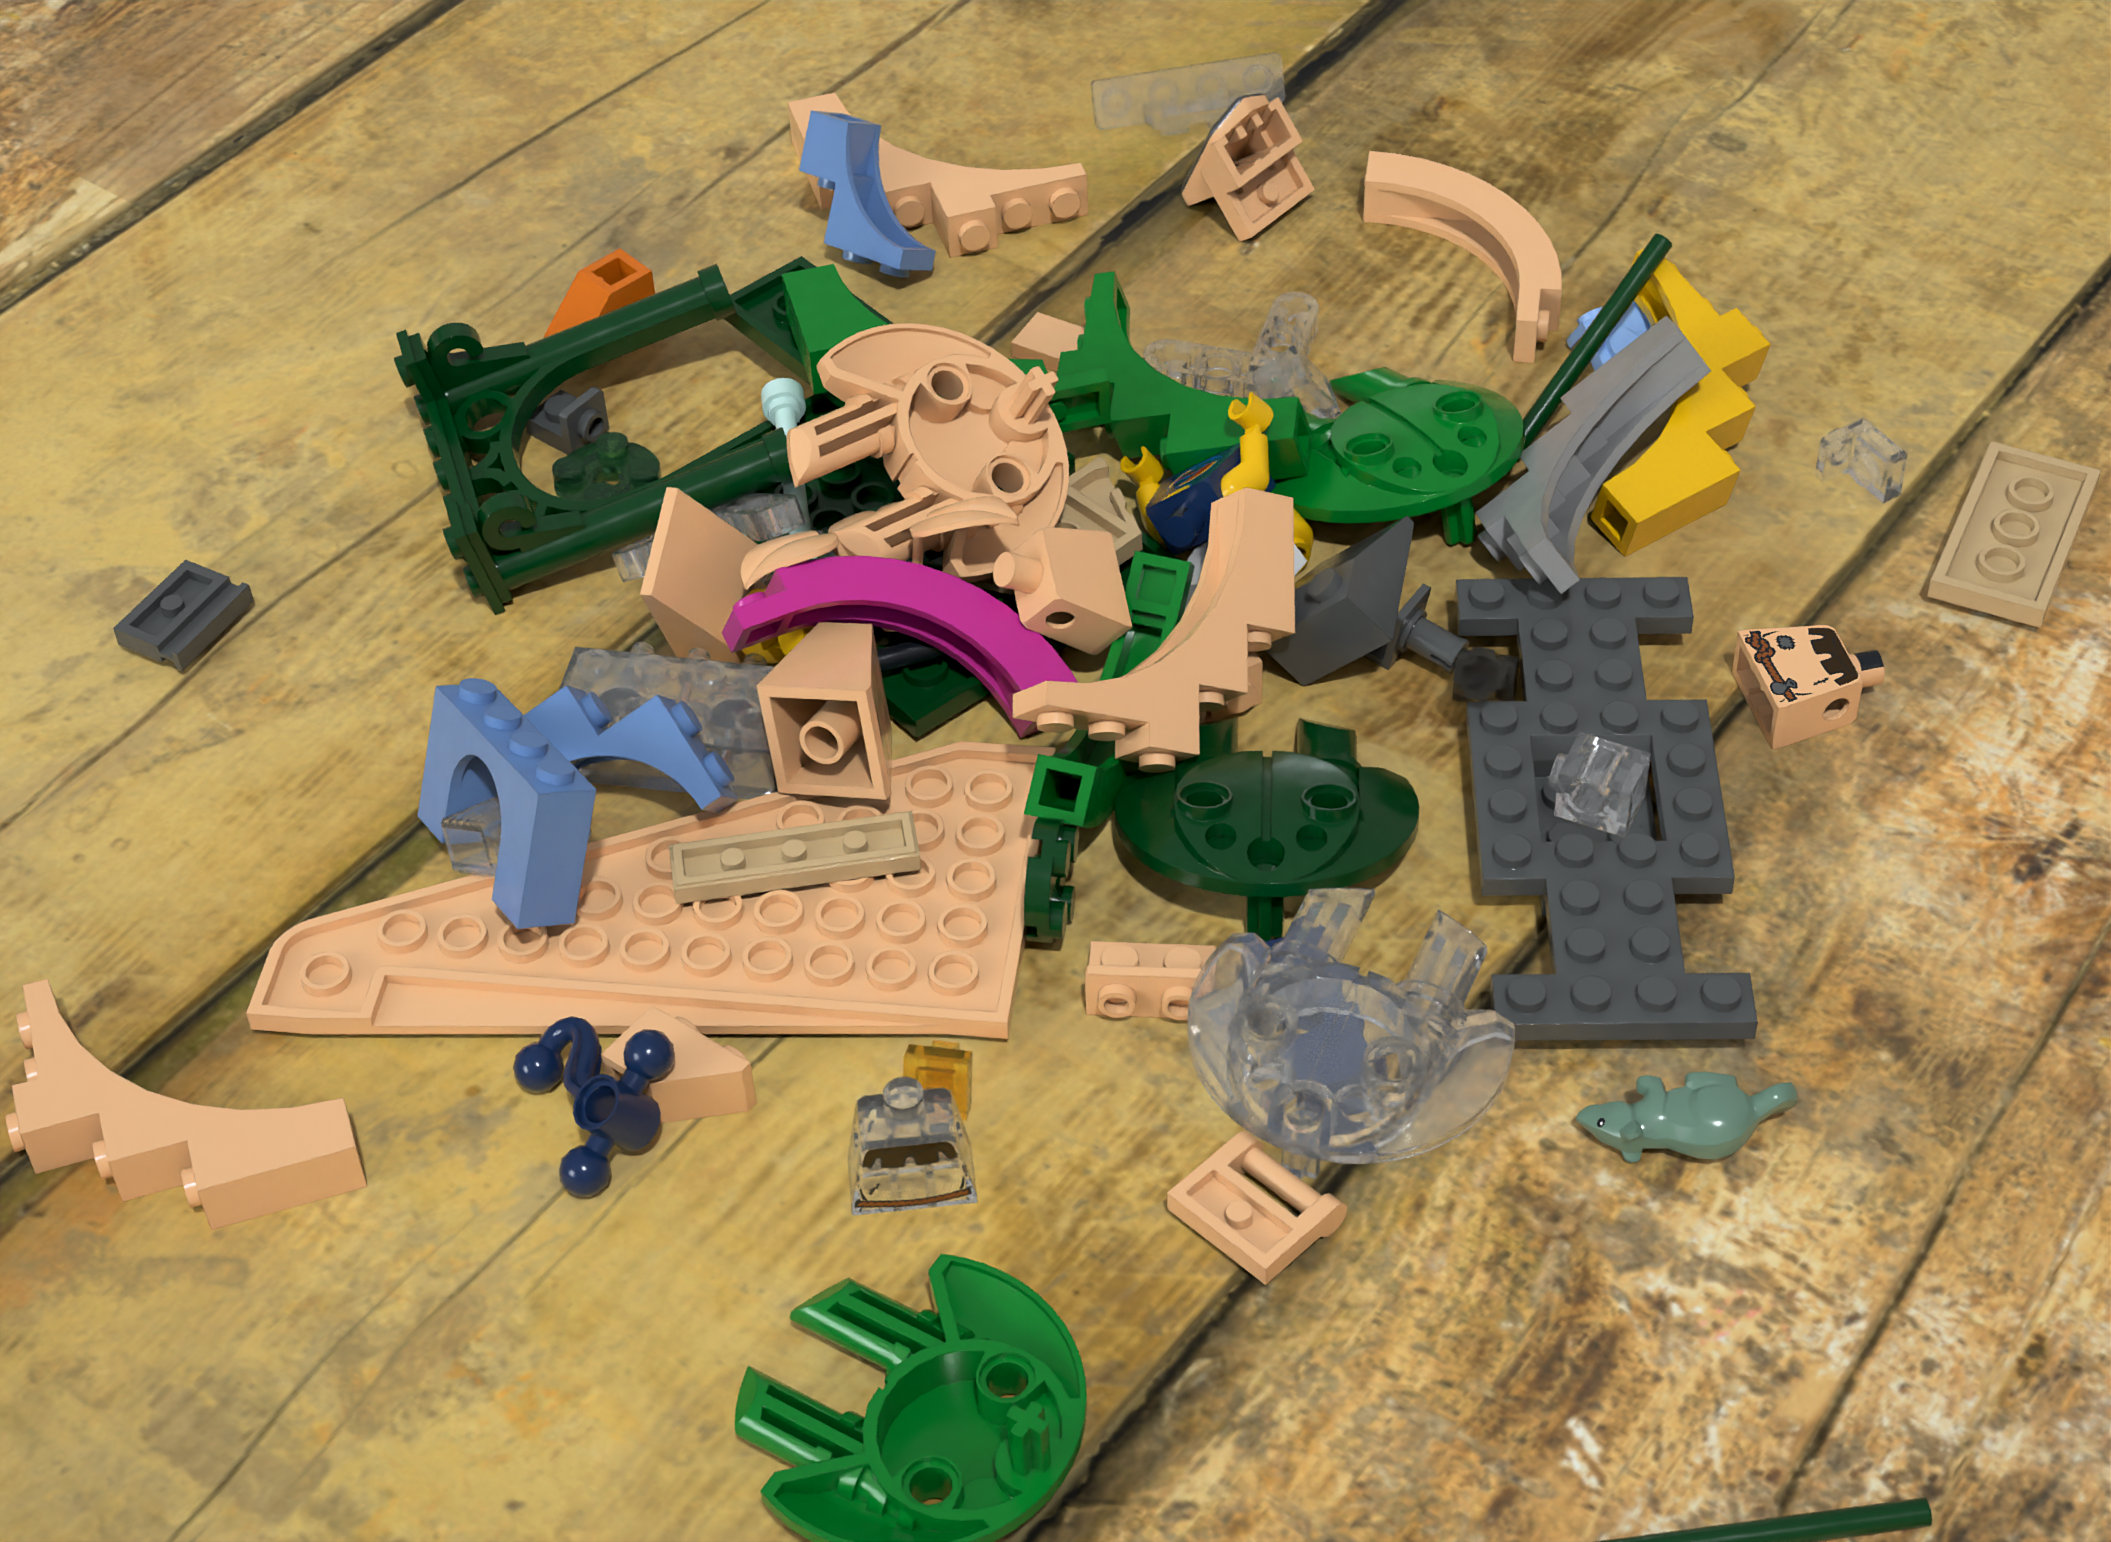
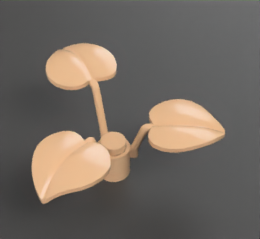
M995 496L975 497L935 509L927 514V519L919 521L910 527V533L913 537L912 563L923 565L924 537L982 525L1013 524L1019 526L1017 515L1001 498ZM901 501L882 506L877 511H864L846 517L833 524L826 534L819 535L817 531L813 530L771 539L755 546L746 554L741 563V578L745 589L748 591L750 586L778 568L788 567L824 555L830 551H833L836 556H849L839 542L837 534L831 532ZM882 628L884 632H896L894 630Z

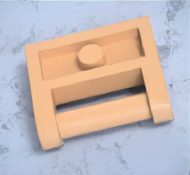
M1245 1130L1236 1134L1167 1192V1209L1266 1285L1320 1237L1326 1238L1333 1234L1344 1221L1347 1214V1205L1330 1193L1322 1196L1263 1151V1143ZM1248 1172L1301 1212L1298 1217L1294 1216L1241 1176V1174Z

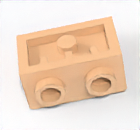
M1091 941L1089 965L1086 966L1085 971L1086 1015L1114 1018L1128 1016L1172 1018L1175 1020H1213L1216 946Z

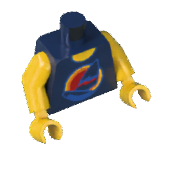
M1252 392L1249 393L1247 406L1238 399H1235L1231 402L1228 409L1229 418L1245 429V435L1240 437V442L1165 479L1161 485L1158 482L1162 479L1164 467L1144 446L1141 447L1143 456L1138 465H1135L1127 456L1121 459V470L1139 487L1136 491V498L1146 531L1158 543L1166 544L1169 551L1174 555L1181 554L1208 540L1212 502L1245 487L1271 492L1277 486L1269 474L1268 438L1265 434H1262L1273 419V410L1266 402Z

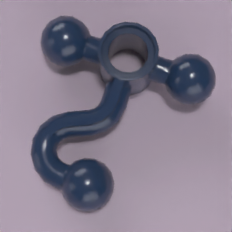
M571 1016L556 1021L547 1028L538 1042H533L523 1047L515 1056L513 1070L515 1079L524 1089L543 1093L553 1088L561 1080L564 1065L563 1057L560 1054L566 1045L572 1042L565 1065L563 1082L564 1087L575 1100L573 1106L575 1122L581 1129L589 1132L590 1135L584 1145L571 1149L561 1158L559 1177L562 1185L572 1195L590 1197L599 1193L608 1184L611 1170L607 1157L614 1145L628 1151H635L643 1148L655 1136L660 1124L661 1111L658 1103L651 1096L643 1092L650 1080L654 1081L664 1076L672 1068L675 1053L674 1044L662 1031L643 1029L635 1033L625 1044L623 1055L624 1064L627 1068L621 1079L618 1080L612 1076L600 1074L602 1047L599 1043L596 1029L586 1019Z

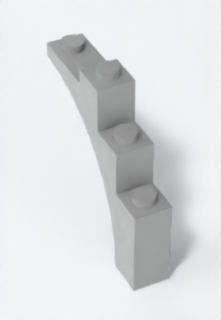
M1667 315L1560 398L1571 414L1522 451L1520 458L1529 471L1475 512L1485 528L1478 537L1498 562L1507 556L1519 571L1526 567L1539 585L1549 578L1561 594L1580 580L1574 564L1575 540L1583 516L1597 490L1619 459L1641 434L1679 397L1711 372L1682 331Z

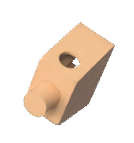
M1044 527L1038 529L1012 552L1002 553L994 564V582L999 587L1014 590L1019 618L1027 629L1088 654L1098 655L1132 628L1112 533Z

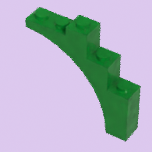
M1115 271L1095 274L1091 296L1086 297L1084 302L1086 318L1084 334L1078 336V350L1060 353L1057 376L1104 367L1110 381L1111 423L1105 424L1108 436L1116 439L1123 457H1142L1141 447L1144 446L1152 455L1160 454L1164 469L1171 470L1173 475L1238 444L1240 437L1245 435V429L1229 418L1228 409L1231 402L1235 399H1238L1247 406L1249 398L1221 396L1184 386L1156 371L1131 346L1129 338L1130 306ZM1299 397L1262 399L1272 408L1274 414L1270 425L1262 432L1268 438L1269 474L1273 480L1308 476L1313 433Z

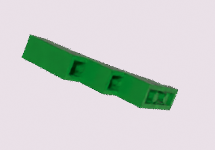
M834 264L782 274L786 316L814 395L829 392L823 387L816 366L831 348L858 332L877 326L888 325V323L869 311L853 296L842 281ZM1009 359L1025 375L1033 367L1037 366L1041 368L1044 374L1048 373L1042 359ZM1104 367L1057 376L1058 382L1054 386L1056 393L1048 404L1058 421L1062 433L1111 423L1110 381Z

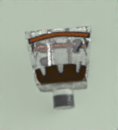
M898 1077L886 1084L883 1094L865 1095L856 1100L848 1150L852 1216L978 1203L972 1145L951 1090L946 1088L923 1089L920 1082L914 1078Z

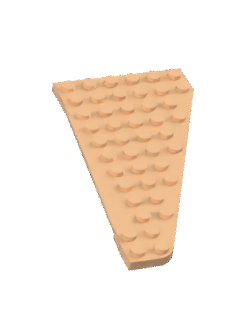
M960 741L892 760V793L887 800L778 793L777 791L733 803L719 813L704 811L590 842L587 844L575 923L517 929L492 901L496 868L303 921L283 933L270 948L246 1012L251 1030L301 1034L345 1035L543 1034L556 1021L573 1016L586 1019L596 1029L597 1034H623L653 1005L674 1018L683 1017L687 1019L701 1034H951L1008 1039L1028 926L1024 925L1028 857H1034L1035 854L1041 855L1042 840L1031 839L1033 827L1038 817L1026 815L1024 810L1038 754L1052 756L1056 753V748ZM912 811L920 852L921 870L676 904L669 845Z

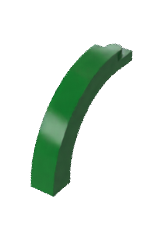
M1139 551L1134 552L1125 590L1132 628L1112 642L1099 681L1119 678L1129 673L1156 652L1180 622L1184 614L1195 568L1191 562ZM1076 729L1067 744L1054 755L1038 754L1024 814L1035 817L1064 819L1066 824L1085 828L1096 827L1105 821L1115 810V798L1120 785L1129 773L1138 770L1139 763L1115 759V741L1093 740L1088 737V731Z

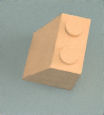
M819 622L757 685L778 793L887 800L892 793V727L872 624Z

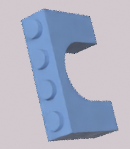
M468 678L460 681L459 685L436 686L418 817L441 843L497 839L501 816V840L492 901L517 929L575 923L596 788L493 683L483 679Z

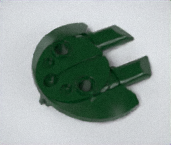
M1237 717L1200 723V755L1175 763L1174 771L1148 773L1136 770L1129 773L1120 785L1115 798L1116 830L1123 845L1144 865L1172 880L1203 890L1246 896L1247 937H1258V943L1269 941L1271 937L1282 938L1284 897L1333 891L1360 883L1390 868L1406 854L1415 841L1419 826V802L1414 788L1405 777L1385 768L1362 767L1357 761V736L1355 730L1299 718L1297 722V753L1272 751V757H1263V751L1238 752Z

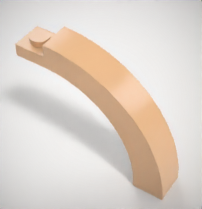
M1369 151L1365 177L1363 222L1397 225L1427 232L1466 249L1482 260L1501 279L1514 304L1516 332L1513 362L1534 363L1536 342H1547L1548 331H1558L1562 296V272L1558 256L1550 238L1541 225L1524 207L1509 195L1469 173L1422 158L1396 153Z

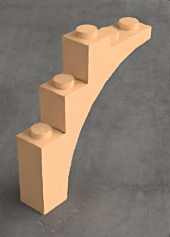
M835 92L788 102L791 139L800 162L811 110L850 115ZM879 138L880 175L885 195L894 215L904 229L933 223L950 258L998 248V234L1088 215L1087 173L1081 163L1043 169L999 170L964 167L922 157L895 147ZM806 173L821 209L830 208L834 190L818 186L819 177Z
M1245 487L1212 502L1208 547L1198 585L1180 622L1156 652L1129 673L1119 678L1091 683L1044 681L1013 694V718L1037 722V729L1044 732L1059 733L1080 729L1088 731L1090 739L1115 741V759L1139 763V770L1148 773L1174 771L1175 763L1200 755L1199 711L1221 710L1224 708L1225 701L1247 694L1248 651L1268 650L1272 647L1271 642L1295 633L1293 498Z
M48 979L23 985L27 1011L16 1013V1018L23 1045L26 1050L33 1048L34 1057L24 1060L27 1082L12 1085L16 1112L6 1114L5 1120L14 1151L18 1152L26 1149L36 1174L95 1158L101 1179L114 1178L123 1202L183 1185L190 1208L203 1206L211 1230L367 1187L356 1138L344 1098L293 1108L238 1110L190 1104L147 1091L110 1071L80 1045L63 1020Z

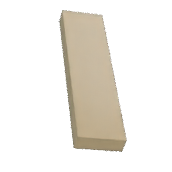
M912 811L669 845L676 904L921 870L920 852Z

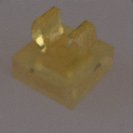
M933 1040L931 1046L909 1044L903 1057V1077L916 1079L917 1091L945 1090L951 1099L952 1105L942 1107L939 1101L934 1099L933 1110L911 1113L909 1106L903 1104V1113L967 1120L972 1107L973 1051L960 1050V1043Z

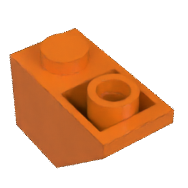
M621 248L579 270L551 321L544 338L655 294L652 271Z

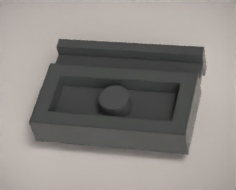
M184 560L113 629L118 645L162 663L168 659L174 662L176 669L183 671L254 600L249 584L242 582L237 586L232 584L230 577Z

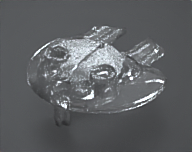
M1367 888L1309 889L1283 940L1274 943L1272 948H1270L1256 933H1233L1219 945L1200 970L1192 988L1187 1017L1188 1047L1197 1075L1211 1098L1231 1119L1256 1137L1282 1149L1281 1165L1301 1180L1304 1175L1316 1179L1319 1175L1321 1160L1350 1164L1382 1163L1413 1157L1436 1149L1471 1128L1487 1113L1502 1091L1512 1063L1515 1044V1024L1494 1010H1465L1463 1004L1487 955V946L1462 924L1442 911L1438 910L1405 979L1398 983H1394L1389 978L1369 971L1366 977L1359 975L1360 967L1342 963L1376 895L1375 889Z

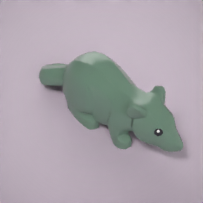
M1710 1072L1688 1073L1684 1079V1087L1674 1088L1667 1092L1661 1078L1644 1075L1637 1078L1636 1090L1644 1095L1643 1099L1631 1104L1614 1101L1602 1105H1589L1577 1114L1576 1121L1590 1131L1600 1142L1619 1149L1625 1161L1630 1164L1636 1163L1641 1159L1643 1149L1668 1148L1696 1158L1715 1160L1730 1156L1740 1150L1752 1136L1756 1127L1768 1116L1793 1108L1798 1103V1093L1791 1082L1773 1085L1755 1095L1749 1096L1739 1089L1735 1076Z

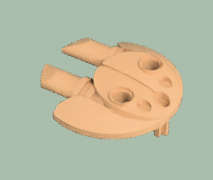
M915 323L888 324L858 332L838 343L820 359L816 367L823 387L845 402V406L788 430L787 454L795 488L868 456L874 458L883 457L885 469L892 481L899 480L900 485L897 489L905 498V500L831 532L837 534L839 542L849 556H872L906 561L912 558L913 537L910 533V527L919 521L927 519L929 512L975 497H999L1015 512L1019 526L1013 524L973 526L924 537L923 553L930 549L936 552L943 550L942 572L971 583L993 578L994 564L1002 553L1012 552L1038 529L1056 526L1067 497L1069 461L1061 428L1048 404L1056 393L1054 386L1058 382L1057 375L1053 371L1044 374L1041 368L1037 366L1033 367L1025 375L1009 359L977 339L947 328Z

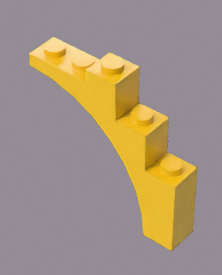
M1644 248L1636 252L1632 265L1637 260L1639 255L1642 253ZM1665 257L1634 301L1646 315L1651 327L1667 315L1682 331L1711 372L1670 406L1668 423L1658 440L1633 465L1605 482L1601 487L1591 519L1624 557L1727 504L1741 470L1725 449L1742 441L1756 408L1755 404L1741 387L1757 379L1771 345L1760 329L1752 325L1737 308L1720 316L1714 310L1711 303L1705 297H1702L1680 274L1678 268Z

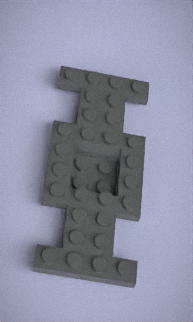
M1688 577L1580 578L1577 583L1562 594L1549 578L1540 585L1535 579H1456L1455 603L1458 636L1517 635L1523 701L1467 702L1466 726L1481 895H1540L1542 916L1547 918L1552 974L1491 975L1490 996L1494 1041L1755 1039L1758 1021L1750 973H1685L1674 894H1732L1735 875L1707 699L1647 700L1637 634L1692 633L1694 615ZM1650 760L1662 841H1657L1648 777Z

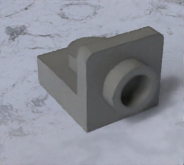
M593 386L577 398L560 389L539 405L532 413L526 424L527 434L574 458L610 430L604 392Z

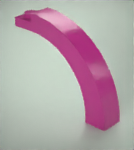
M834 556L807 560L788 567L778 568L775 570L765 592L750 594L733 605V610L722 631V635L731 653L792 631L816 626L819 622L872 624V626L894 630L915 637L938 648L974 674L1005 710L1020 738L1040 730L1037 729V722L1013 718V694L1044 681L1078 683L1055 649L1039 633L1027 629L1021 623L1019 615L1006 604L984 590L953 575L925 565L892 558Z

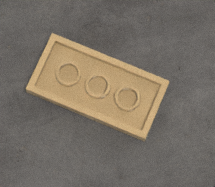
M1991 441L1932 575L1927 596L2041 628L2096 491L2101 470Z

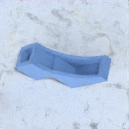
M811 110L799 171L819 177L818 186L834 190L824 243L842 249V258L861 264H872V260L881 263L879 271L892 276L908 278L911 270L932 271L936 251L918 242L904 229L894 215L885 195L879 168L881 125L845 113Z
M566 685L524 715L577 770L600 762L614 760L640 761L659 769L678 782L693 797L701 810L719 813L738 800L729 786L734 781L730 768L716 751L708 753L697 736L703 730L702 725L692 709L682 700L676 703L673 699L656 695L608 728L607 724L612 721V717L602 700L592 691L587 694L584 690Z

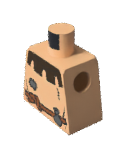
M1828 625L1738 631L1732 674L1771 749L1781 748L1851 724L1857 718L1862 688L1879 685L1884 681V665L1877 650L1849 654L1835 628Z

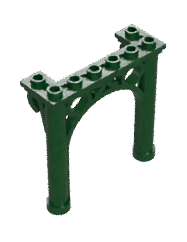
M717 263L697 271L699 276L528 345H525L524 342L483 348L478 332L470 325L459 322L448 323L437 328L430 335L427 347L419 332L409 336L406 329L396 333L402 355L394 357L395 365L406 388L415 385L420 393L414 396L416 406L425 425L431 424V426L423 429L424 435L436 459L441 457V459L433 462V466L443 490L451 492L443 496L451 526L443 529L445 540L454 559L463 558L468 563L467 566L463 567V571L474 597L478 598L485 595L495 615L506 611L503 603L513 600L511 590L655 533L667 487L680 489L708 510H712L781 482L782 487L793 483L788 462L787 437L783 427L763 434L762 438L631 491L604 499L571 500L556 497L537 488L521 471L519 450L526 424L538 405L556 387L590 368L715 318L718 321L737 313ZM458 348L465 350L456 353H449L450 351ZM493 413L503 414L500 422L491 429L473 431L475 424L482 417ZM469 450L476 454L487 455L479 464L473 466ZM489 493H499L488 498L484 502L482 495ZM507 520H516V521H512V522H507V523H505Z

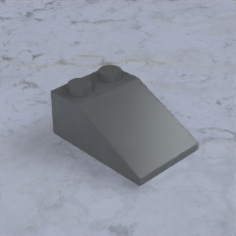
M1408 516L1321 562L1294 583L1295 633L1271 642L1272 647L1265 651L1301 685L1306 686L1393 641L1414 522Z

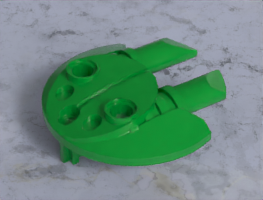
M1387 367L1330 380L1332 391L1356 404L1347 408L1337 419H1322L1304 410L1313 433L1308 476L1276 479L1274 482L1277 486L1270 493L1292 497L1294 509L1303 518L1331 523L1384 522L1441 510L1445 542L1450 545L1457 542L1464 544L1473 542L1475 540L1474 534L1477 531L1472 496L1487 489L1506 475L1516 464L1524 449L1525 434L1523 420L1513 403L1500 394L1484 387L1448 380H1435L1431 383L1423 378H1408Z
M940 1254L928 1270L934 1311L925 1309L918 1312L849 1277L816 1294L793 1309L790 1313L791 1321L886 1369L887 1377L884 1379V1389L878 1387L869 1401L865 1417L854 1411H847L842 1414L748 1365L739 1390L735 1409V1433L740 1438L795 1466L794 1468L773 1473L760 1490L761 1499L764 1504L788 1527L811 1542H995L1029 1520L1050 1500L1072 1468L1081 1447L1087 1415L1086 1378L1076 1343L1062 1319L1038 1293L1006 1272L985 1263L964 1257ZM1005 1394H1015V1395H1017V1396L1010 1397V1398L1000 1397V1396L1005 1395ZM931 1498L943 1499V1501L936 1504L921 1503Z

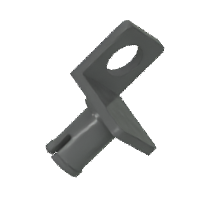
M1422 584L1398 612L1393 641L1364 655V657L1389 670L1405 651L1411 649L1451 674L1464 658L1470 642L1427 619L1425 608L1431 587Z

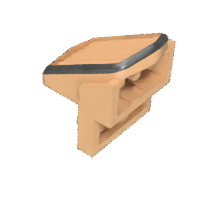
M1262 93L1237 97L1210 129L1181 188V194L1187 206L1214 197L1239 242L1256 235L1315 190L1293 151V148L1303 142L1279 97L1270 102L1266 95Z

